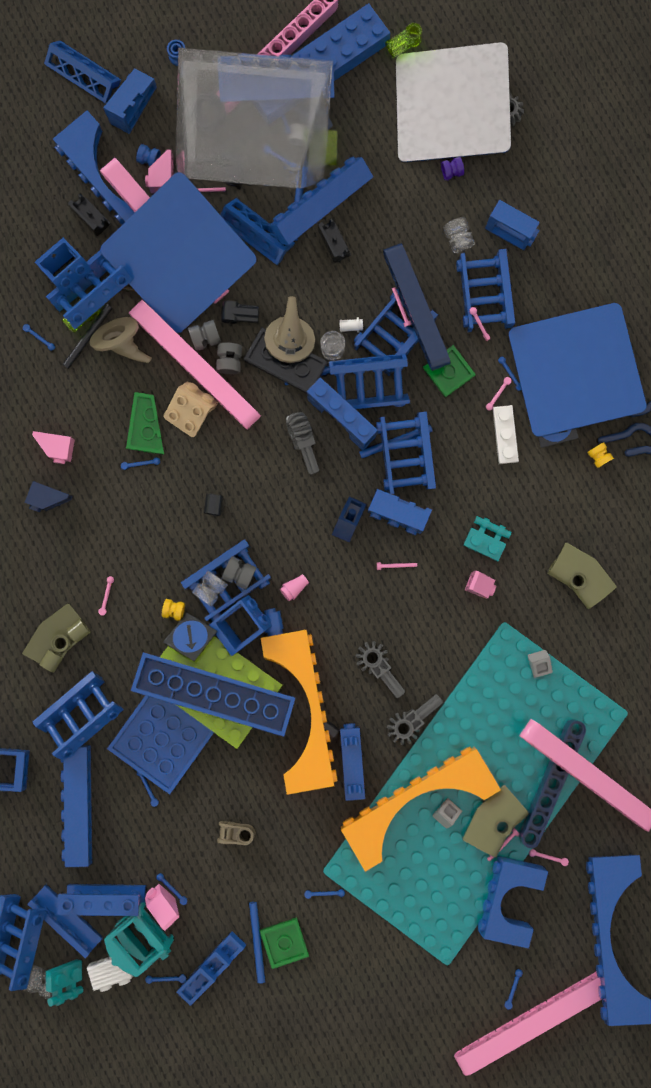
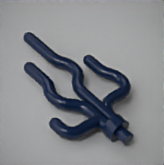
M651 401L646 404V409L642 413L630 416L637 417L651 411ZM635 423L630 425L625 431L601 436L597 439V442L601 444L603 442L608 443L625 439L637 430H642L651 435V426L645 423ZM640 446L627 449L625 456L630 457L643 453L651 455V447Z

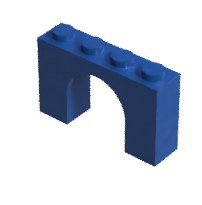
M319 378L307 391L308 401L321 413L325 410L333 416L349 433V439L361 450L366 449L376 438L378 430L322 378Z
M498 856L497 861L493 864L494 874L492 881L490 880L488 884L489 893L487 900L483 903L484 913L482 919L479 920L478 931L484 939L529 949L534 929L528 922L503 916L501 913V901L507 891L517 886L544 891L548 871L541 865Z

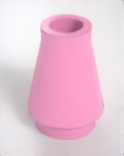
M302 574L283 584L280 591L288 601L294 600L309 582Z

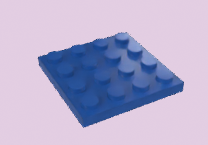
M145 696L107 749L170 795L214 732L177 705Z

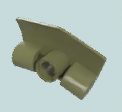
M569 543L564 544L558 558L554 560L547 574L572 589L587 609L596 605L617 587L596 559ZM575 576H578L581 580L579 586H575L573 583Z
M66 604L38 626L22 654L40 663L39 665L46 670L54 673L67 651L91 632L72 606ZM61 638H64L66 641V646L63 649L58 646V641Z
M505 785L500 787L501 790L490 796L477 808L463 837L465 842L496 858L512 829L530 814ZM500 822H506V828L503 831L497 830V825Z

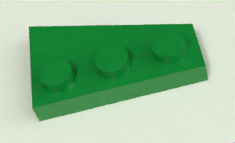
M134 393L126 449L164 455L154 395Z

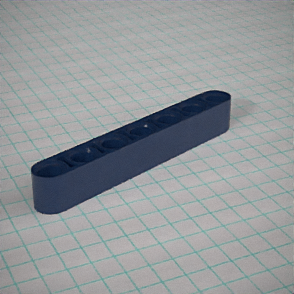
M402 243L384 249L385 261L430 369L434 371L451 364L448 352Z
M569 720L565 724L559 739L564 743L570 742L572 749L578 753L586 734V726L581 721ZM574 724L579 725V731L576 734H573L571 731ZM551 760L528 811L530 814L525 818L519 832V839L527 848L538 846L569 774L563 769L557 770L556 764ZM555 778L557 781L555 787L549 788V780ZM543 797H548L549 803L545 806H541V799ZM541 815V821L538 824H533L534 816ZM532 833L534 835L533 840L525 842V836Z

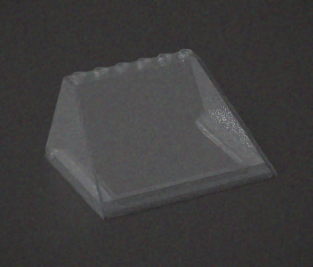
M178 48L176 170L185 174L188 179L290 188H305L323 180L333 61Z

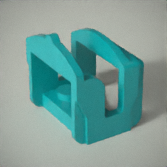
M145 902L139 904V916L122 917L116 923L115 928L104 939L107 952L112 959V965L118 966L124 972L138 977L147 970L158 958L162 960L167 958L171 952L170 946L174 941V936L172 934L167 936L145 911ZM132 922L137 931L141 932L146 937L149 945L153 947L149 952L128 928ZM129 954L143 961V963L139 966Z

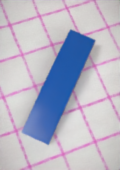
M232 931L190 975L176 993L191 1006L215 982L217 977L245 948L246 944Z

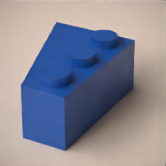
M134 68L103 107L111 125L128 134L131 133L157 88L154 78Z
M377 489L368 509V512L371 513L370 517L381 520V518L388 520L387 524L395 528L402 526L406 528L405 532L415 536L417 533L421 534L432 509L426 508L425 510L416 506V503L406 502L395 495Z

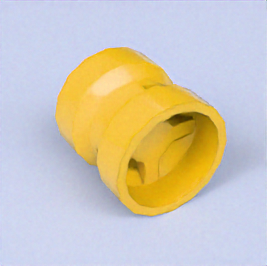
M604 442L587 452L595 460L594 464L597 468L614 459L611 453H607V446Z
M165 599L162 617H173L175 620L180 621L183 618L185 603H175L170 599Z

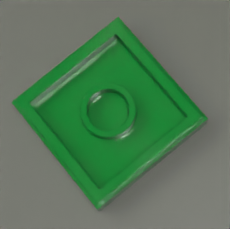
M454 345L447 349L451 364L434 371L430 369L428 364L423 366L424 371L445 398L476 376Z
M298 918L260 930L272 969L309 957Z

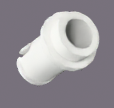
M357 317L354 320H340V332L357 331L359 333V331H363V319Z

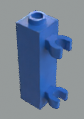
M355 723L344 724V728H340L345 799L346 801L365 799L359 726L355 727Z

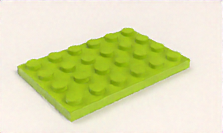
M215 636L195 662L179 654L169 646L160 656L167 660L274 692H278L282 687V684L239 653L231 656L221 641ZM178 706L236 749H238L252 729L249 726Z

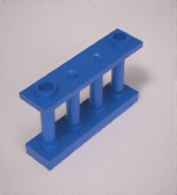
M506 249L498 250L497 255L493 259L466 261L465 253H462L459 260L456 261L457 272H461L465 306L463 326L467 327V332H472L473 324H477L475 318L469 312L471 306L499 303V305H502L503 312H500V314L478 316L481 323L501 321V323H504L505 328H512L515 324ZM491 266L498 268V275L496 277L468 280L467 269ZM500 286L501 293H498L496 296L470 298L469 287Z
M101 250L87 261L92 270L69 290L62 294L56 287L46 296L59 312L63 309L67 311L63 316L74 329L80 326L133 280L122 265L115 269L102 255ZM108 272L110 275L101 282L99 278ZM94 284L96 287L91 292L86 294L85 290L90 285ZM79 296L81 300L72 307L70 303Z
M394 293L390 296L391 301L364 333L360 332L354 339V349L358 350L362 345L376 357L387 356L367 340L373 331L396 348V354L407 355L419 341L414 328L410 326L404 327L403 323L405 322L391 311L397 303ZM432 310L431 314L434 321H436L438 314ZM385 316L408 334L407 337L409 338L405 343H400L379 326ZM392 368L384 369L383 372L390 376L394 370Z
M405 354L329 361L330 374H334L337 379L338 394L345 400L344 375L351 372L355 374L357 399L346 400L354 409L390 405L402 407L410 403L408 394H403L401 369L408 367ZM392 368L394 370L395 395L384 396L382 371ZM372 370L375 373L376 397L365 398L363 373Z
M427 412L417 413V417H414V420L385 423V417H380L379 422H376L377 433H381L386 471V479L383 480L385 491H388L389 494H394V488L419 484L425 486L426 489L436 488ZM412 427L419 430V436L416 439L388 442L386 431ZM415 446L421 448L419 458L390 461L389 450ZM417 465L423 467L424 474L421 477L392 480L391 469Z
M245 539L181 582L184 589L190 588L194 590L209 612V615L205 617L206 621L212 620L213 622L222 615L221 612L258 587L263 589L270 584L268 580L271 579V576L268 574L263 577L259 569L256 568L253 576L257 582L247 588V590L238 587L242 593L232 599L216 576L215 570L221 566L223 569L226 568L232 556L241 557L245 564L248 563L257 567L248 555L249 551L247 549L250 546ZM205 577L210 579L225 602L217 610L200 587L201 583L199 581Z
M93 671L33 721L36 728L45 733L47 731L50 733L58 746L52 754L62 761L70 758L79 747L107 723L117 718L119 713L124 710L113 701L109 703L100 690V686L105 682L101 676ZM92 693L104 708L96 716H94L85 702V699ZM76 706H79L89 721L81 729H79L70 715V712ZM62 718L74 734L66 742H64L55 728V724Z
M68 884L67 894H58L57 915L139 916V904L143 902L146 904V885Z
M16 894L0 895V975L3 974L11 979L10 991L23 990L28 987L46 911L44 908L28 909L27 911L19 907L21 896ZM16 915L26 919L23 930L14 926ZM11 935L21 939L18 950L9 946ZM7 954L16 959L14 970L4 965Z

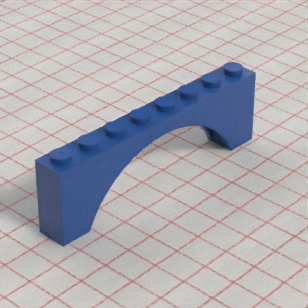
M85 111L53 138L56 144L54 148L61 157L65 155L68 158L66 161L73 170L77 169L80 172L78 176L85 184L89 182L92 186L90 189L97 198L100 196L103 198L104 202L102 203L108 211L113 210L117 214L115 218L123 225L135 212L125 201L113 194L101 179L97 164V149L103 131L95 118L88 111Z
M640 855L589 857V862H586V870L590 874L591 882H588L589 894H592L593 900L590 903V910L595 920V923H592V931L597 941V944H594V952L599 961V965H596V972L601 981V986H598L599 997L603 1001V1007L600 1008L601 1018L608 1026L651 1024V999L640 994L623 976L614 958L610 938L612 915L618 899L632 882L642 876Z

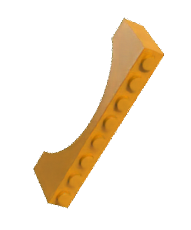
M307 630L261 638V644L265 660L281 665L295 676L306 692L311 709V731L306 748L296 764L284 774L287 795L335 786L334 782L338 780L336 769H331L330 762H334L332 750H328L327 742H331L329 730L325 731L323 724L327 722L325 711H321L320 703L324 702L322 691L318 692L317 684H320L318 672L314 673L313 665L317 663L315 653L311 654L310 646H313L312 635H308Z
M469 746L460 751V756L456 758L452 756L443 762V766L431 768L426 772L428 775L420 778V776L410 781L411 785L403 788L402 786L393 792V796L388 799L387 797L381 798L373 808L366 807L359 812L360 815L354 819L350 817L342 822L341 831L365 872L382 862V845L386 830L395 814L413 798L432 790L458 789L470 792L485 800L501 790L475 747L471 748Z

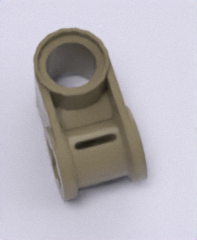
M220 821V836L217 838V842L221 844L248 845L253 841L256 832L254 827L249 824ZM241 831H249L251 838L244 839Z

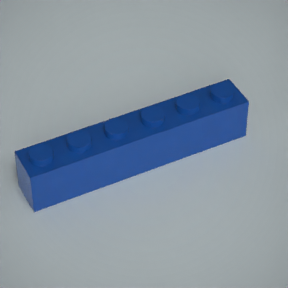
M353 156L347 159L341 169L333 170L327 180L323 179L316 184L317 188L302 195L303 199L290 204L288 211L284 214L280 213L273 218L274 222L269 226L281 244L289 245L373 178L362 157L354 158Z
M84 745L79 747L70 758L64 761L61 760V763H64V770L61 771V782H64V790L61 792V801L64 802V810L61 812L64 830H62L61 839L65 845V849L62 850V861H65V867H88L92 863L91 745Z

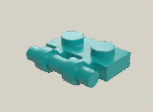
M477 516L474 523L480 525L479 530L470 529L463 546L498 562L506 546V543L501 542L500 538L503 536L509 539L512 532L506 530V527L502 525L498 526L491 523L487 518L483 519ZM488 529L495 532L494 538L484 534L485 530Z
M75 959L46 971V991L52 993V997L48 999L50 1007L54 1005L59 1006L65 1000H73L83 993L82 986L76 987V982L82 980V960ZM66 987V991L62 993V988Z

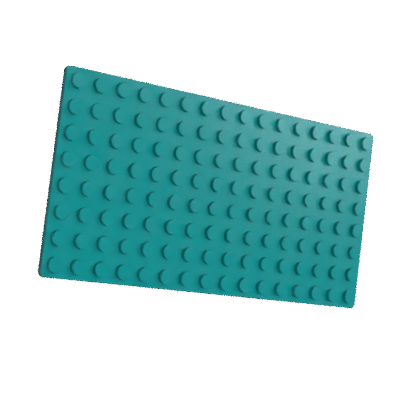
M503 622L369 807L371 809L376 806V802L383 797L388 799L393 796V792L402 786L403 788L411 785L410 781L420 776V778L428 775L426 772L431 768L443 766V762L452 756L454 758L460 756V751L470 746L478 750L498 786L502 787L505 785L525 809L529 811L550 761L548 757L519 736L530 719L539 723L558 739L567 721L575 719L584 723L586 734L578 754L593 764L628 713L624 708L550 654L548 655L550 656L553 673L534 678L528 655L543 651V649L512 626ZM578 724L572 726L571 731L573 734L578 733ZM570 742L565 743L570 748H572V744ZM556 764V769L561 770L562 768ZM570 774L567 776L546 828L579 784V781ZM555 778L549 780V788L555 787L557 783ZM437 789L413 798L395 814L384 836L381 863L365 872L348 841L345 839L323 872L442 963L449 965L477 927L479 920L483 917V903L488 897V884L490 880L492 881L494 874L493 864L497 861L498 856L524 861L532 848L524 846L519 839V835H515L498 853L497 858L494 857L489 861L487 859L490 856L489 854L463 840L477 808L487 799L483 800L477 795L463 790ZM543 797L540 801L541 806L547 805L549 798ZM447 798L462 810L455 823L449 828H445L433 817L434 812ZM536 815L533 818V824H538L541 821V815ZM525 818L514 827L518 832H520ZM500 822L497 825L498 831H503L506 828V822ZM532 833L527 834L525 842L532 841L534 835Z

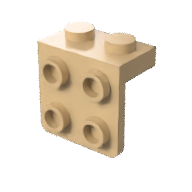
M187 381L176 390L164 414V418L189 436L195 437L207 414L216 408L218 402L214 400L212 395L204 393L198 389L197 385Z

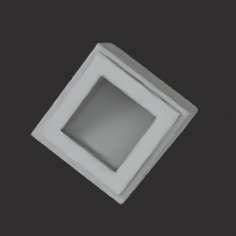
M546 650L528 655L534 678L553 673L550 656Z
M447 798L434 812L433 817L445 828H449L455 823L462 810Z

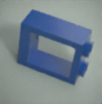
M499 200L489 217L485 229L516 247L525 250L527 245L531 247L540 230L537 227L540 222Z
M64 238L59 240L35 261L37 266L62 294L92 270L83 257ZM72 257L75 258V260L71 264H69L64 270H62L57 276L54 277L52 275Z
M249 595L238 601L209 624L210 627L217 630L215 635L231 656L242 650L272 626L269 623L268 617L260 611L256 601ZM242 606L259 628L258 631L243 642L240 641L225 621Z
M0 748V755L17 756L14 783H0V791L22 792L26 790L30 750Z

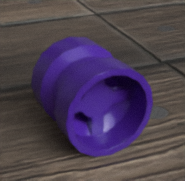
M461 157L454 158L451 162L448 160L441 162V170L445 180H450L453 176H464V166Z

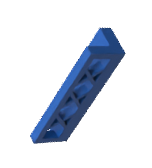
M62 41L50 43L44 64L102 102L107 103L112 89L120 85L121 79ZM53 54L58 56L61 65L57 66L51 62ZM66 65H72L76 75H71ZM83 74L89 77L91 85L84 83ZM97 84L106 87L104 95L99 92Z
M237 198L226 204L221 212L222 218L239 237L276 265L282 261L285 253L295 244V242L285 246L281 244L269 226L270 223Z
M47 885L27 904L32 909H46L44 920L84 958L90 954L103 938L80 915H57L58 895Z

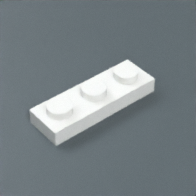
M512 405L493 407L499 464L519 462Z

